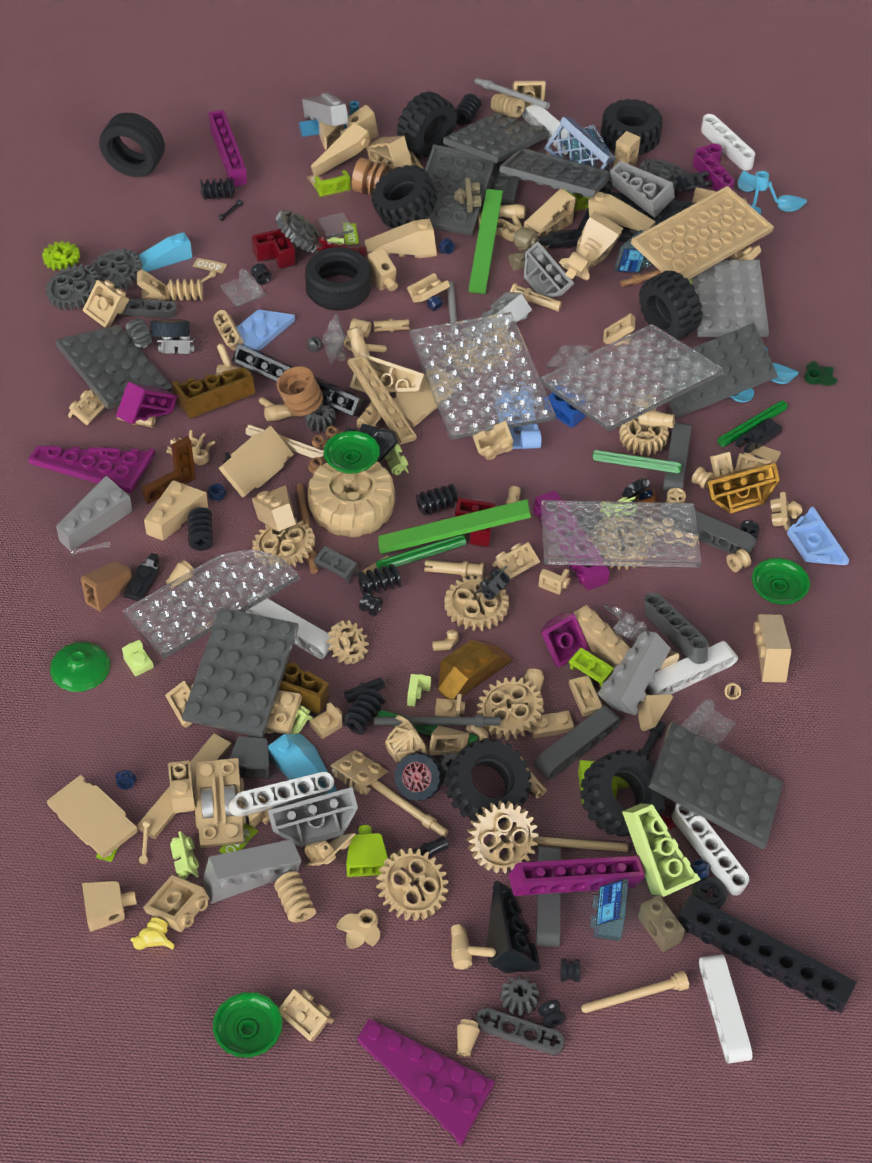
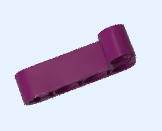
M713 143L695 149L692 166L699 173L708 171L709 176L704 179L705 181L712 180L713 185L711 187L715 192L726 186L733 190L734 178L720 164L722 146Z

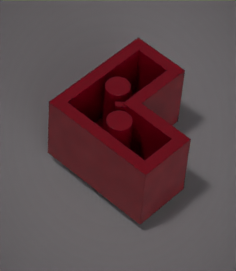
M282 229L251 235L252 250L258 262L274 258L279 268L295 265V249L290 239L286 238L284 233H281Z
M458 498L455 517L494 508L496 503ZM493 527L470 532V544L489 547Z

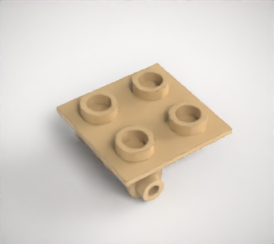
M357 750L350 752L331 764L334 777L346 785L349 784V787H354V790L361 795H367L371 789L368 786L388 773L380 764L375 763Z
M351 833L335 837L330 843L321 841L306 845L304 853L310 860L307 866L331 863L336 858L335 854L340 849L344 850L351 844L350 839L356 834Z

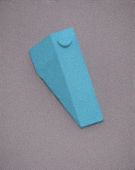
M183 232L170 236L141 253L139 257L143 264V270L149 272L192 258L191 242L186 234Z

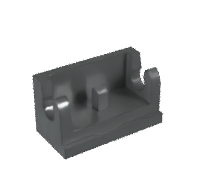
M326 546L322 548L313 560L317 567L333 572L344 578L345 582L349 584L352 582V575L357 577L359 574L356 562Z

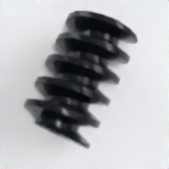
M466 94L455 109L457 113L456 124L463 126L471 123L481 107V100L478 96Z
M219 178L218 183L213 179L211 184L208 179H206L205 184L200 179L201 194L204 200H207L208 195L211 200L214 199V195H216L217 199H220L221 194L224 199H227L228 194L233 199L235 194L233 178L231 182L226 178L225 183H223L222 178Z
M448 484L447 487L441 486L440 489L434 488L433 491L427 490L426 493L420 492L419 495L416 494L417 506L423 516H426V510L433 514V508L440 512V506L447 510V504L454 508V502L458 501V494L453 484Z
M198 507L192 509L188 514V542L194 550L204 551L213 545L212 512L208 508Z
M389 564L388 568L382 566L381 571L376 567L373 572L368 569L366 575L363 571H360L358 574V583L363 596L364 590L372 593V588L379 593L380 586H382L384 591H387L388 584L391 589H394L395 583L402 587L399 571L394 564Z
M363 689L361 695L357 697L352 707L343 716V721L347 728L355 734L363 735L364 729L368 728L369 723L373 721V717H376L378 714L377 711L381 710V704H385L383 696L374 689Z

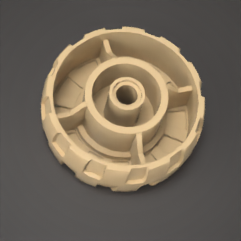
M377 461L367 471L358 474L338 472L326 462L314 471L313 478L309 481L308 504L310 512L313 514L315 522L331 534L348 537H361L364 534H371L379 530L384 523H387L392 515L395 503L393 480L388 470L383 468Z

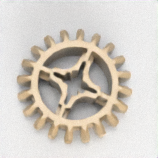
M632 414L631 417H627L623 421L619 431L620 442H622L623 447H627V451H633L634 454L640 453L641 456L646 454L649 457L651 453L656 455L657 452H662V449L666 447L669 439L668 427H651L639 424V414Z

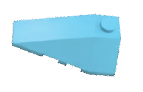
M283 734L268 746L269 760L290 780L320 772L328 773L315 746L302 734ZM318 780L319 786L326 788L324 782ZM298 785V788L304 793H306L305 788L301 785ZM335 785L326 794L336 792Z

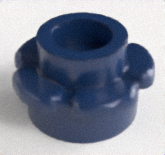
M449 238L443 239L439 244L442 254H451L455 248L454 243Z
M434 295L427 301V307L432 311H436L443 305L441 296Z
M212 484L208 490V497L215 501L222 500L226 495V490L221 484Z
M129 770L118 772L115 776L117 786L124 790L131 789L137 780L136 775Z
M695 860L690 865L700 879L706 878L709 875L708 869L710 865L705 863L704 860Z

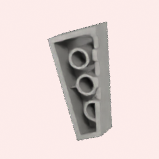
M331 92L321 93L322 96L302 99L305 118H310L311 120H316L315 118H317L318 122H324V124L331 126L348 124L346 104L331 94Z
M619 161L610 170L612 186L654 218L675 198L673 183L622 161Z
M105 476L56 525L59 541L72 552L132 512L130 496Z
M644 630L638 636L632 648L626 652L620 664L614 668L608 680L602 684L597 694L612 709L636 715L639 710L636 706L639 701L645 699L647 695L644 692L646 687L655 680L654 672L661 668L671 648L656 632Z
M292 839L211 856L208 859L202 883L209 897L210 904L274 882L287 872H298L301 858Z

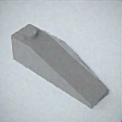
M505 292L491 304V310L481 315L483 319L474 322L463 336L464 338L472 339L517 321H522L528 317V313L532 309L522 293Z

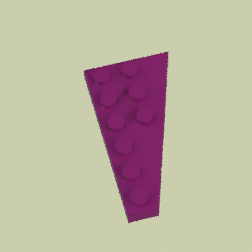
M36 446L28 460L29 464L97 484L107 476L123 491L132 493L156 453L155 449L138 451V449L131 448L130 451H120L119 448L89 447V450H80L79 447L61 449L60 446Z
M368 1019L358 1036V1043L376 1061H379L388 1070V1073L393 1078H396L403 1085V1088L428 1113H431L440 1123V1126L445 1131H448L462 1147L495 1081Z

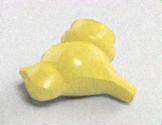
M151 918L150 922L147 923V928L142 929L137 937L130 939L137 950L156 946H166L170 949L175 947L165 936L168 931V923L159 918Z

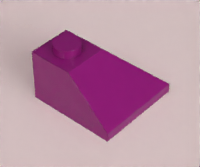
M574 613L559 614L547 621L541 630L556 668L569 662L580 648L586 651L589 650V646Z

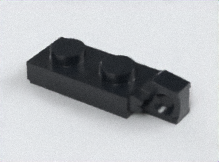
M580 229L549 232L545 236H538L539 243L542 246H549L548 248L577 246L582 232Z
M151 553L147 561H143L139 565L123 592L125 598L141 603L144 601L159 575V555Z

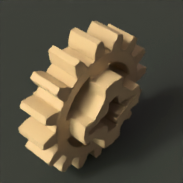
M350 620L346 622L340 621L331 627L332 630L327 633L331 638L327 639L326 642L331 644L328 650H333L332 657L338 656V662L344 661L345 665L355 664L364 658L363 654L368 652L364 647L368 646L369 643L364 641L367 635H362L363 628L357 629V623L351 625Z

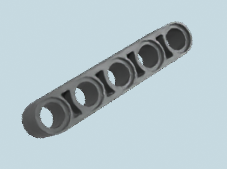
M675 422L672 428L667 461L680 462L682 470L679 474L665 472L662 492L667 493L672 488L682 489L691 424Z
M673 503L663 517V521L667 526L698 537L700 541L730 554H736V551L744 549L750 554L756 544V539L751 534L680 503Z
M648 593L645 595L644 615L693 663L703 664L707 662L708 640L660 594Z
M607 706L601 707L542 752L534 761V766L549 780L553 779L615 731L620 725L621 719Z
M538 846L537 862L561 860L560 847ZM560 893L537 894L536 946L559 947Z

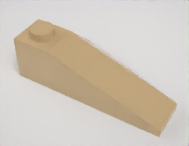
M354 122L311 165L314 176H320L360 153L371 142L368 131Z
M598 191L594 197L588 200L589 216L596 211L617 225L641 232L647 231L656 224V221L612 195Z
M430 219L412 221L364 240L368 254L383 248L387 255L394 253L399 254L400 257H405V254L415 255V258L437 256L434 230Z
M360 353V356L364 355L388 392L420 391L425 374ZM354 374L350 388L365 392Z

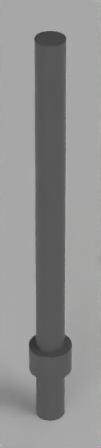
M475 715V717H404L412 725H475V727L500 725V717H484V715ZM374 717V725H400L402 723L395 719V717Z

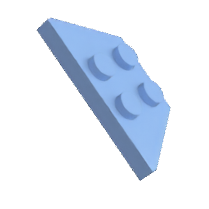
M258 309L237 326L243 338V345L260 351L295 321V315Z
M811 507L804 517L801 516L797 523L788 529V537L805 562L848 565L849 558L814 507Z

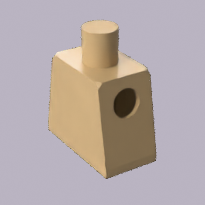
M364 105L348 116L347 128L340 131L342 135L355 122L368 131L370 139L379 136L375 114L367 105Z
M381 248L369 253L367 261L371 269V282L381 291L387 288L390 292L396 290L398 284L395 282L396 268L385 250Z
M117 881L82 883L90 932L124 920V907L137 904L135 891L121 893L120 885Z

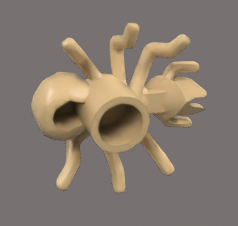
M189 430L194 463L204 465L209 461V449L215 444V441L208 443L205 450L200 449L205 433L198 440L193 438V430ZM178 437V439L173 438L174 441H173V440H170V442H171V444H173V443H175L176 441L181 440L182 438H180V437ZM168 446V450H166V453L172 455L171 447Z

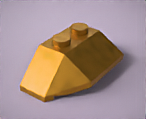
M770 463L717 476L706 483L710 500L731 514L764 504L780 479L776 463Z
M470 640L440 661L438 692L446 699L457 700V694H462L461 697H463L511 663L513 659L499 646Z

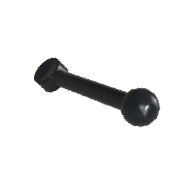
M237 200L232 208L219 216V220L224 221L228 214L238 206H242V200Z

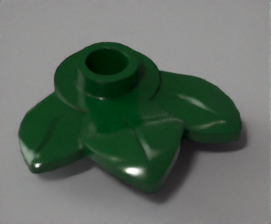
M816 361L807 364V372L804 375V380L807 383L831 386L838 382V379L832 377L833 367H819Z

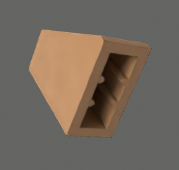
M114 561L83 575L81 583L85 602L101 612L126 589L132 579L129 567Z

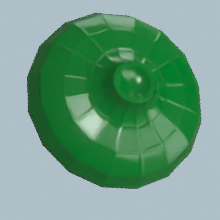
M345 431L336 434L324 446V458L329 466L345 474H358L367 471L376 463L380 455L379 445L376 440L370 435L359 431Z
M783 558L767 559L760 562L752 574L754 589L760 597L773 604L791 605L802 600L809 591L810 580L808 574L800 565L791 560Z
M74 642L64 646L56 653L51 661L50 674L53 682L60 688L71 692H84L97 687L106 679L110 672L111 662L108 654L100 646L90 642Z
M243 992L229 997L219 1006L213 1017L212 1031L217 1044L226 1053L236 1057L252 1058L266 1053L276 1044L282 1032V1016L278 1006L269 997L259 993Z

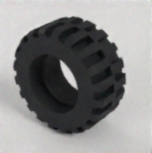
M432 91L416 95L412 101L407 103V107L402 110L403 113L399 116L397 136H405L407 148L420 157H429L433 144L444 146V137L453 133V130L456 128L457 113L454 105Z
M639 99L618 100L616 103L610 104L603 113L601 137L609 149L612 148L615 152L616 141L628 131L640 137L638 155H642L643 153L650 152L659 144L663 118L659 110L651 103L648 104L646 101H639Z
M415 165L396 167L395 170H390L387 172L388 174L383 175L380 181L375 184L371 201L382 222L391 228H397L412 221L426 219V216L430 215L432 209L436 206L438 199L437 189L428 173L421 167Z
M666 270L642 284L639 292V305H641V312L645 316V321L648 322L649 327L655 331L656 335L661 336L662 339L667 341H677L699 327L703 311H701L702 304L699 302V295L696 294L694 286L682 274L671 270Z
M482 738L480 742L475 740L462 748L452 760L446 772L448 777L445 779V786L449 787L446 793L448 798L453 799L451 803L453 808L456 809L458 807L461 810L459 814L462 817L467 815L470 817V821H478L476 813L483 815L482 807L490 810V803L498 807L499 801H502L505 806L510 801L513 807L516 804L522 807L529 797L528 792L531 790L532 785L531 782H528L532 778L531 771L526 770L528 766L525 759L522 761L520 758L522 754L518 750L516 752L512 750L511 744L506 743L503 745L499 739H494L490 742L489 738ZM485 765L495 769L504 780L505 794L501 798H489L482 795L475 788L471 779L473 767ZM506 817L501 818L498 821V824L501 823L503 820L506 821Z
M617 750L592 763L590 768L584 773L585 778L581 781L583 790L580 791V797L584 799L583 808L588 811V818L596 822L595 826L600 830L606 829L605 832L607 834H616L617 837L631 836L622 812L627 809L617 802L612 792L613 776L624 779L631 786L635 796V806L641 803L652 804L660 817L661 813L664 812L665 804L663 802L667 801V797L648 787L655 764L652 761L648 762L645 755L641 753L637 755V752L633 750Z

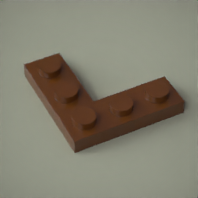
M188 437L171 444L174 471L142 487L143 498L147 504L159 499L173 480L186 485L196 479L192 443Z

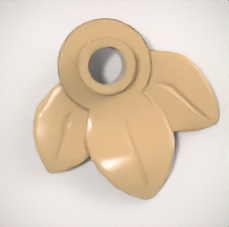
M364 909L358 914L349 913L342 917L336 925L338 929L347 932L346 944L348 948H358L365 942L375 946L380 939V930L377 927L378 916L370 909ZM366 919H368V920H370L371 922H370V923H364L363 921L366 920Z

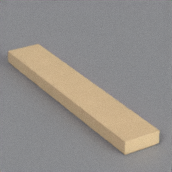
M362 355L349 359L347 364L389 429L395 432L399 445L415 441L416 434L366 357Z
M213 734L190 761L193 793L194 783L196 782L195 762L221 760L231 748V742ZM170 786L137 825V829L144 833L142 823L146 819L149 820L151 826L148 828V836L153 839L158 837L177 814L173 813Z

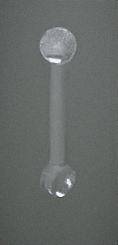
M104 542L79 549L71 548L70 554L76 555L78 552L102 547L107 548L111 545L110 542Z

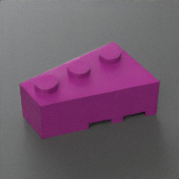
M128 382L116 417L130 424H135L136 421H145L151 416L159 417L172 413L178 396L160 387Z

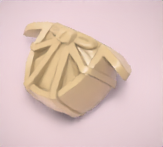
M397 715L395 719L402 723L395 726V729L390 732L385 740V746L395 762L400 763L401 759L409 754L426 753L429 755L428 747L414 726L404 717Z

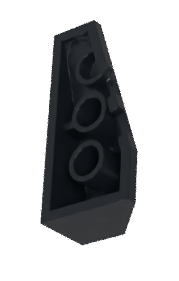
M495 881L486 947L494 948L496 954L493 957H488V962L492 967L504 973L540 969L537 949L535 944H530L526 934L529 932V929L519 918L521 910L513 895V891L501 882Z

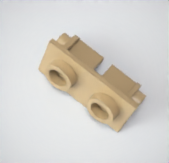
M371 401L365 409L366 411L357 420L359 428L362 423L377 427L376 423L382 419Z

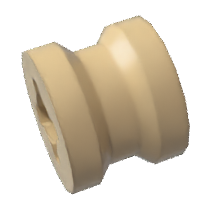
M700 466L694 472L691 482L699 484L703 490H706L708 488L706 482L713 479L714 474L706 472L705 468Z
M680 488L670 489L667 492L666 508L669 509L673 503L684 505L686 493Z
M744 549L736 551V554L727 555V564L733 572H738L742 567L750 566L751 559Z

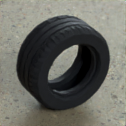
M126 112L112 117L99 138L100 150L107 163L118 172L131 177H142L152 173L165 152L164 139L159 129L149 119L136 113ZM120 136L128 137L135 141L145 154L128 148Z
M333 247L321 250L308 261L305 268L307 294L313 302L325 309L341 311L354 308L361 304L370 293V265L364 256L349 248ZM333 275H344L353 278L339 283L324 280V278Z

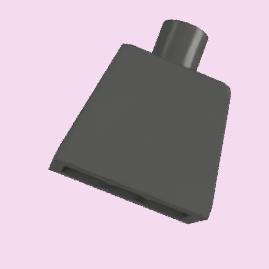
M252 735L238 737L230 759H239L240 777L270 779L268 740Z

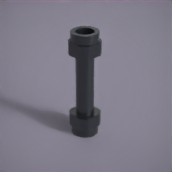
M659 721L656 727L650 729L651 734L646 743L637 752V755L640 753L645 755L647 761L650 758L649 753L657 738L661 737L664 733L666 726L663 722Z

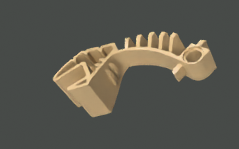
M594 211L578 239L576 252L574 251L570 258L561 259L559 262L561 266L568 270L565 275L571 279L576 275L584 280H588L590 278L589 269L607 258L624 228Z

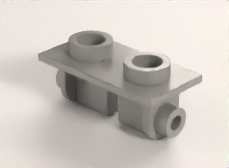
M190 336L180 337V339H173V337L159 338L157 342H161V345H158V352H162V354L175 353V347H178V354H191L195 350L191 342H194L195 339H190Z

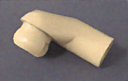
M468 725L466 727V732L473 735L476 734L479 742L482 738H489L488 731L483 727H475V725Z

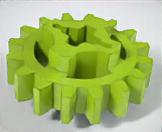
M63 240L60 243L55 241L54 245L48 244L49 248H44V252H42L44 265L47 264V268L52 267L53 271L57 268L59 271H61V268L67 270V266L73 268V265L78 264L80 259L79 248L75 244L70 245V241L66 243Z

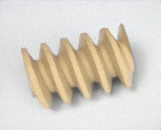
M504 93L495 94L491 100V109L508 117L519 118L524 113L525 102L522 99Z
M172 279L169 280L167 284L168 301L170 297H172L173 301H176L177 297H179L180 301H183L184 297H186L187 301H190L191 296L194 301H197L198 296L203 301V285L200 279H197L196 284H194L193 279H190L189 284H187L186 279H183L182 284H180L179 279L176 280L175 284H173Z
M291 871L279 877L274 886L278 892V897L281 899V904L284 906V911L287 913L288 920L299 923L312 918L316 914V909L311 908L313 903L309 900V894L305 893L306 887L302 885L303 880L299 878L300 874L296 871Z

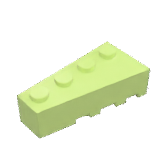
M641 803L622 811L652 895L664 897L700 880L697 873H694L690 867L688 859L679 850V845L667 831V826L652 804Z

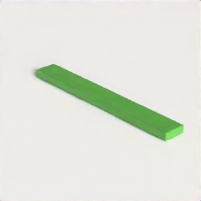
M486 189L469 284V292L486 294L503 195L501 190Z
M528 499L378 536L379 551L381 554L531 518Z

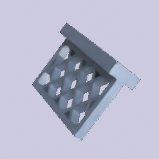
M564 116L560 121V126L544 148L552 156L563 158V152H569L571 161H574L573 151L580 150L581 160H575L574 162L585 164L584 161L591 160V165L595 167V160L599 159L604 163L601 169H606L609 163H613L616 158L574 119ZM563 128L568 131V138L561 139ZM572 139L579 141V148L573 149ZM568 140L569 150L562 149V141ZM554 142H558L559 151L555 152L550 148ZM584 149L590 151L591 158L584 159Z

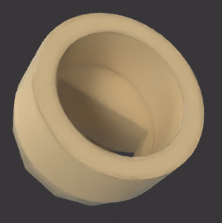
M731 682L725 686L724 691L727 698L734 700L740 697L741 688L737 683ZM731 686H735L733 695H730Z

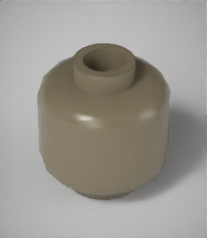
M522 227L515 232L513 241L517 248H530L537 241L539 242V238L535 230Z

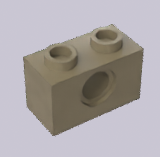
M660 895L640 905L638 919L663 953L682 943L685 929Z

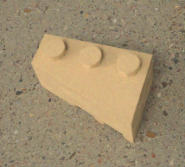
M405 136L381 137L366 147L369 160L375 163L388 164L391 171L399 166L412 165L411 154L408 151Z
M561 188L524 222V227L535 230L538 236H545L549 232L565 229L573 224L575 197Z
M173 480L144 519L146 535L164 541L181 528V525L188 520V514L192 509L198 507L208 508L207 493Z
M286 485L269 492H260L257 494V497L252 498L258 520L276 531L296 525Z
M758 614L757 622L753 624V633L756 634L762 682H786L792 649L782 615Z

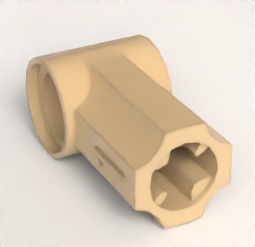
M353 318L350 329L359 327L363 339L364 337L367 338L371 331V322ZM347 334L344 346L352 351L350 338Z

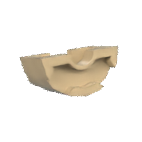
M506 420L494 425V428L490 431L483 430L473 435L478 453L485 456L487 460L494 459L496 455L513 449V439Z

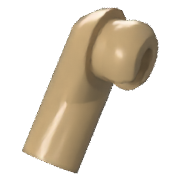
M449 630L444 640L432 641L433 651L452 649L459 640L458 632L456 630Z

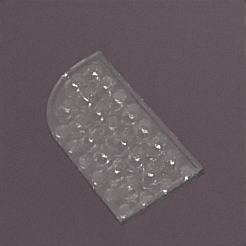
M255 550L235 551L207 561L123 610V613L160 656L165 659L211 632L220 607L245 612L300 578L299 574L286 561L274 554Z

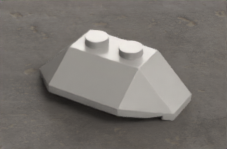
M538 241L525 252L524 278L538 294L550 298L561 296L575 284L565 275L564 270Z
M353 787L271 809L268 810L274 833L287 840L292 839L294 844L303 847L343 835L358 806Z

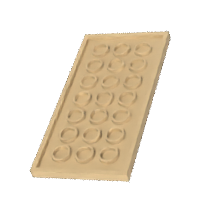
M726 186L632 238L631 244L661 272L666 270L676 271L689 280L771 233L774 226L731 188Z

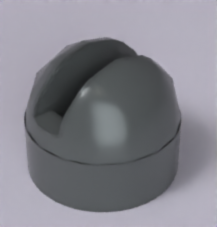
M313 336L308 339V350L318 352L321 349V341L318 337Z

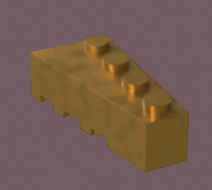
M246 367L223 371L222 375L218 376L212 374L205 375L206 378L195 380V378H189L184 383L172 382L173 392L178 396L176 401L189 419L255 394L253 376Z
M287 662L279 690L300 693L302 696L300 705L320 714L328 701L329 683L309 671L304 672L299 669V665L296 663Z

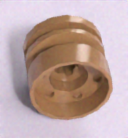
M360 158L353 171L352 190L362 194L368 191V194L372 196L375 184L380 181L383 175L385 176L390 171L389 165L381 164L380 162L373 164L372 160Z
M304 366L290 368L283 372L277 381V389L287 409L293 415L305 416L311 414L319 408L323 401V393L309 368Z

